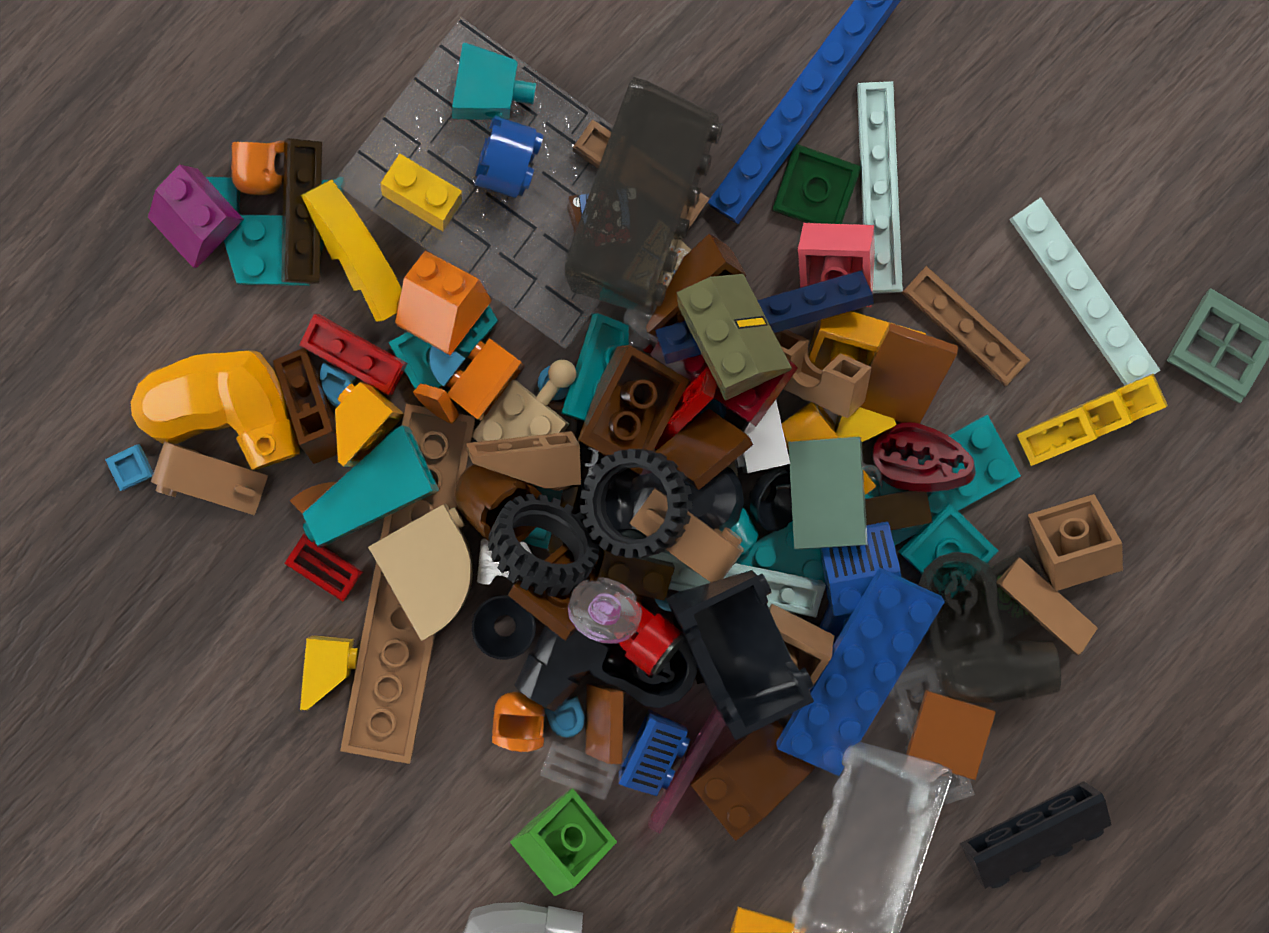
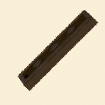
M290 138L284 140L281 282L318 284L320 282V234L301 196L321 185L322 142Z

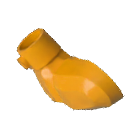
M257 351L207 353L182 359L167 367L150 372L138 383L131 400L132 417L137 426L162 444H164V441L179 444L205 431L220 430L231 426L239 435L236 439L252 470L267 467L300 454L297 435L289 416L280 382L273 368L263 355Z

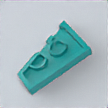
M488 305L455 349L465 359L499 322L490 305ZM409 332L389 342L396 357L408 363L404 371L415 389L420 383L436 388L442 386L433 375L430 366L432 345Z
M599 313L592 315L575 368L576 379L569 387L561 414L585 422L601 376L617 346L629 345V325Z

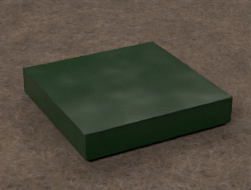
M796 144L788 162L772 212L804 223L842 224L862 166Z

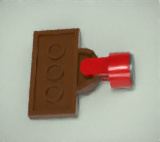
M563 544L544 560L552 564H570L575 562L572 552L566 544ZM601 547L598 559L583 585L575 592L570 591L568 595L561 596L558 592L556 597L548 596L546 590L542 595L535 594L533 586H530L528 590L521 588L522 581L520 580L513 585L508 596L565 641L580 628L573 618L572 609L574 616L575 611L576 615L577 611L578 615L580 611V615L582 612V615L584 613L585 617L586 615L588 617L587 610L592 603L601 601L612 605L619 614L618 622L612 627H601L595 623H590V628L601 633L613 635L620 646L626 651L625 657L649 676L658 674L665 667L684 640L683 632L659 613L654 616L641 606V601L644 598L642 595L595 584L594 578L603 552ZM620 596L629 604L634 614V620L633 616L630 617V613L629 617L628 614L627 617L626 614L624 617V613L622 616L621 611L619 613L618 609L614 606L615 598L618 599L617 597Z

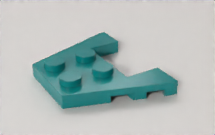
M206 177L239 213L240 191L234 186L232 177ZM322 180L321 184L327 182L328 180ZM333 180L343 193L345 182L343 180ZM240 215L244 220L224 239L236 283L239 285L310 286V284L281 282L283 216ZM320 236V256H321L323 247H324V245H325L324 242H323V240H322V238H321V236Z

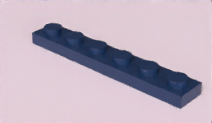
M862 270L757 300L774 333L874 304L873 294ZM686 321L655 330L666 364L702 354Z

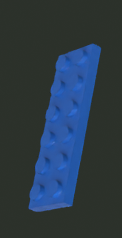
M879 567L834 643L832 658L815 682L814 687L810 690L814 702L794 711L776 742L777 749L840 776L943 606L944 600L942 596Z

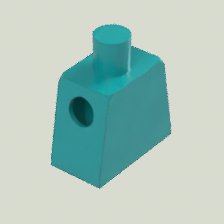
M463 43L452 105V119L492 120L494 116L509 119L512 101L533 105L536 83L516 80L518 62L515 59Z

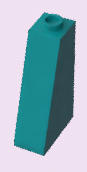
M400 426L396 428L303 513L306 521L303 523V528L311 542H316L317 546H327L439 491L410 427Z

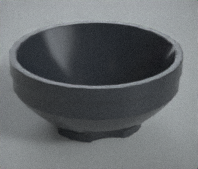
M775 468L756 480V484L750 491L751 516L756 523L766 530L779 531L793 521L790 469ZM770 484L771 489L768 497L761 501L764 491Z
M498 595L484 601L478 607L473 616L471 631L477 647L483 653L495 659L508 660L523 654L530 647L536 633V621L530 612L508 595ZM508 615L514 619L516 628L511 635L502 636L498 634L495 629V621L498 617Z

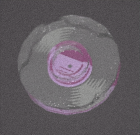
M598 578L597 581L588 582L589 579L582 581L573 590L567 607L569 618L576 629L589 639L601 643H619L628 640L636 632L642 616L641 605L638 607L636 603L637 597L620 582L608 578Z

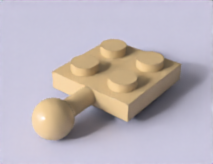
M557 360L552 363L548 370L549 380L537 396L532 394L518 381L512 380L474 430L472 437L476 441L481 442L564 432L569 423L547 405L560 388L569 387L574 383L577 375L575 366L567 360Z

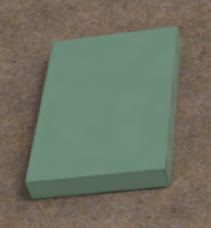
M861 437L788 442L794 549L868 545Z

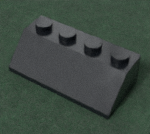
M1083 781L960 843L981 885L985 889L988 887L998 888L1010 881L1009 876L1021 870L1023 873L1030 872L1042 864L1041 860L1051 855L1054 857L1062 856L1073 849V844L1083 839L1090 841L1104 834L1103 829L1112 824L1103 794Z

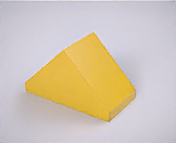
M859 407L849 418L838 415L834 431L840 438L861 437V441L864 442L897 424L894 418Z

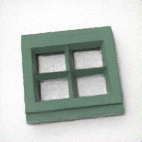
M1210 288L1206 295L1203 296L1173 347L1167 362L1239 404L1248 394L1269 358V322Z

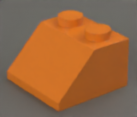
M425 250L404 277L395 323L400 328L444 353L451 355L492 300L478 278Z
M490 338L486 344L480 341L468 356L472 360L470 365L464 372L458 369L447 383V386L450 388V391L447 393L448 396L480 421L483 420L510 382L515 380L525 367L520 360Z

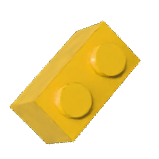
M400 153L380 183L381 192L384 197L442 232L462 203V190Z

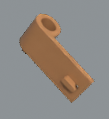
M164 441L151 482L157 485L155 491L168 496L176 497L177 492H181L255 515L268 475Z
M655 487L630 521V524L647 537L654 534L665 520L668 510L667 495ZM688 511L687 515L691 516L689 524L683 526V529L686 531L682 537L676 538L675 541L677 543L665 550L708 581L713 582L723 579L744 552V548L740 545L743 539L727 527L723 531L713 530Z

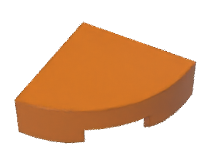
M420 383L413 391L417 399L442 420L452 424L459 416L456 407L445 390Z

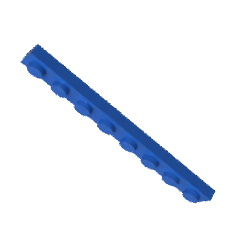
M901 0L853 1L709 199L708 204L711 208L739 224Z

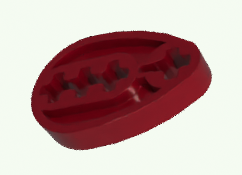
M911 422L897 424L884 431L874 446L873 457L879 476L884 482L898 489L919 492L945 491L969 484L976 474L974 460L961 444L948 435L922 424ZM892 447H897L898 452H892L890 457L886 456L885 451H891ZM909 451H913L914 456H909L907 461L902 459L901 455L904 456ZM925 455H930L931 461L926 460L924 465L919 464L918 459L923 460ZM959 463L964 464L965 469H960L958 473H953L952 468H957Z

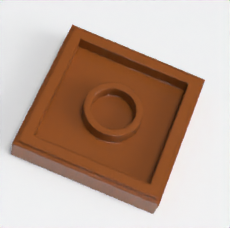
M598 683L587 684L585 754L607 764H621L623 754L624 693L623 691Z
M925 690L905 758L916 763L976 780L996 711Z

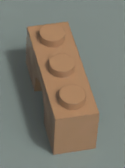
M788 330L774 333L786 358L798 367L784 387V390L846 418H849L865 402L872 367L840 353L823 370H820L809 359V339Z

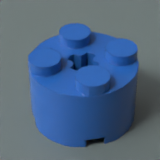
M494 116L489 127L492 129L491 136L485 138L475 174L477 178L474 181V185L516 198L517 195L523 196L525 189L529 188L534 168L528 167V165L532 163L534 155H537L540 150L543 134L537 133L535 128Z

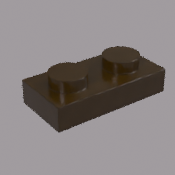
M603 549L594 578L596 585L665 601L675 570L673 563L651 557L625 558L624 556L611 554L612 551Z

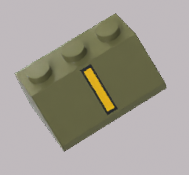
M744 274L709 277L677 292L678 307L725 401L792 369Z

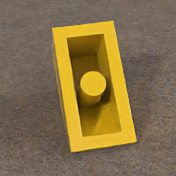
M313 635L306 638L300 710L311 708L351 674V669H356L359 649L353 648L354 639Z

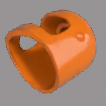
M284 141L272 143L233 142L231 177L234 186L239 191L249 195H268L276 192L282 185L283 176L275 172L274 160L276 154L284 153Z
M510 692L502 695L494 709L492 743L518 752H529L543 747L545 707L531 700L522 692Z

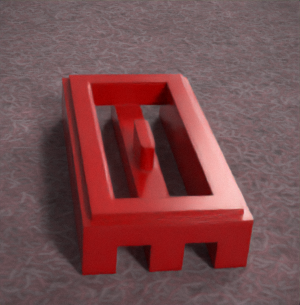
M306 534L302 535L284 563L342 602L346 600L348 594L364 573L327 547L317 546L316 542H311ZM308 545L352 574L350 579L304 550V546ZM298 555L345 585L343 590L341 591L295 561Z

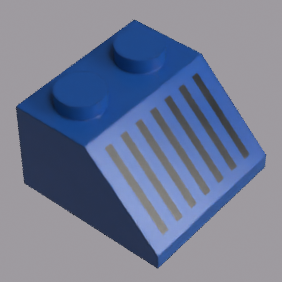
M888 522L867 525L868 545L820 548L827 599L834 616L853 613L879 567L901 577L899 562Z
M649 709L619 770V784L655 796L658 795L661 788L667 790L675 774V770L671 769V766L676 756L683 757L690 743V738L686 737L688 733L687 727Z

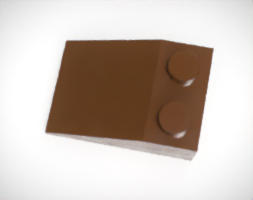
M630 345L617 346L601 376L578 441L605 456L628 449L653 451L689 379ZM640 467L628 468L639 475L643 471V468Z
M777 720L736 740L689 778L693 789L735 841L763 820L815 769L812 764L777 749L776 742L784 730Z

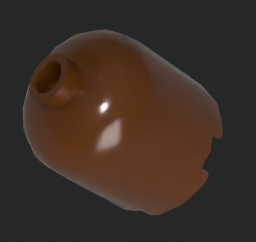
M473 464L461 474L456 484L455 502L460 513L486 540L490 541L488 538L491 529L507 502L513 501L518 496L524 499L526 494H533L535 499H537L542 494L531 483ZM519 526L513 528L515 537L520 542L527 538L536 527Z

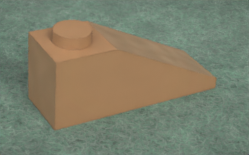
M572 431L466 443V450L472 463L553 490H565L571 485L581 484L580 444Z

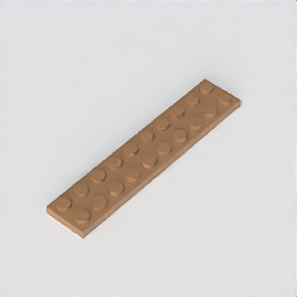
M406 404L402 426L410 427L439 491L385 517L380 540L443 504H447L449 509L456 507L458 510L455 502V489L461 474L467 469L469 454L466 450V443H472V434L476 423L474 416L459 414L451 424L437 417L426 407ZM377 562L340 751L410 764L436 633L421 641Z

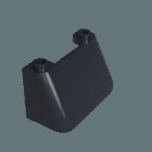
M753 570L680 591L666 598L713 702L735 741L814 702L809 689L814 687V684L805 667L799 670L793 662L767 605V595L772 593L770 586L762 573L757 575Z

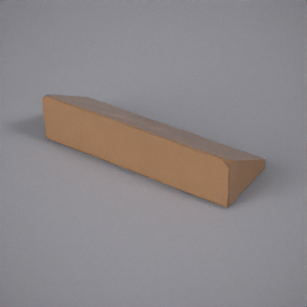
M1020 557L1015 560L995 583L1075 655L1079 656L1098 629Z

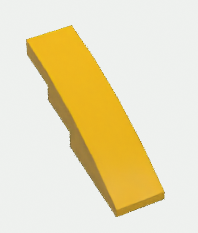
M328 180L302 194V199L331 259H339L353 290L362 291L375 321H384L396 314L402 288L374 238L334 181Z
M1150 374L1018 433L1017 436L1030 465L1033 466L1091 442L1099 436L1131 424L1133 421L1166 408L1168 405L1154 374Z

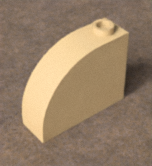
M447 504L439 506L368 547L421 641L441 630L459 613L469 595L473 580L472 554L468 541L461 530L465 523L456 507L449 509Z

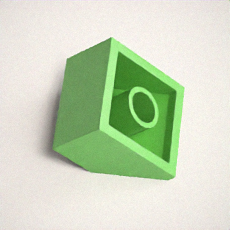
M572 788L533 818L510 843L550 892L556 896L574 888L617 841Z

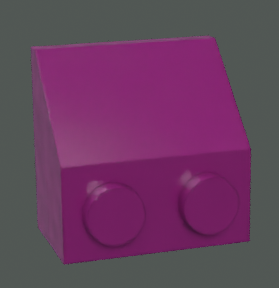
M180 164L155 190L148 214L149 220L193 268H197L244 220L198 168Z

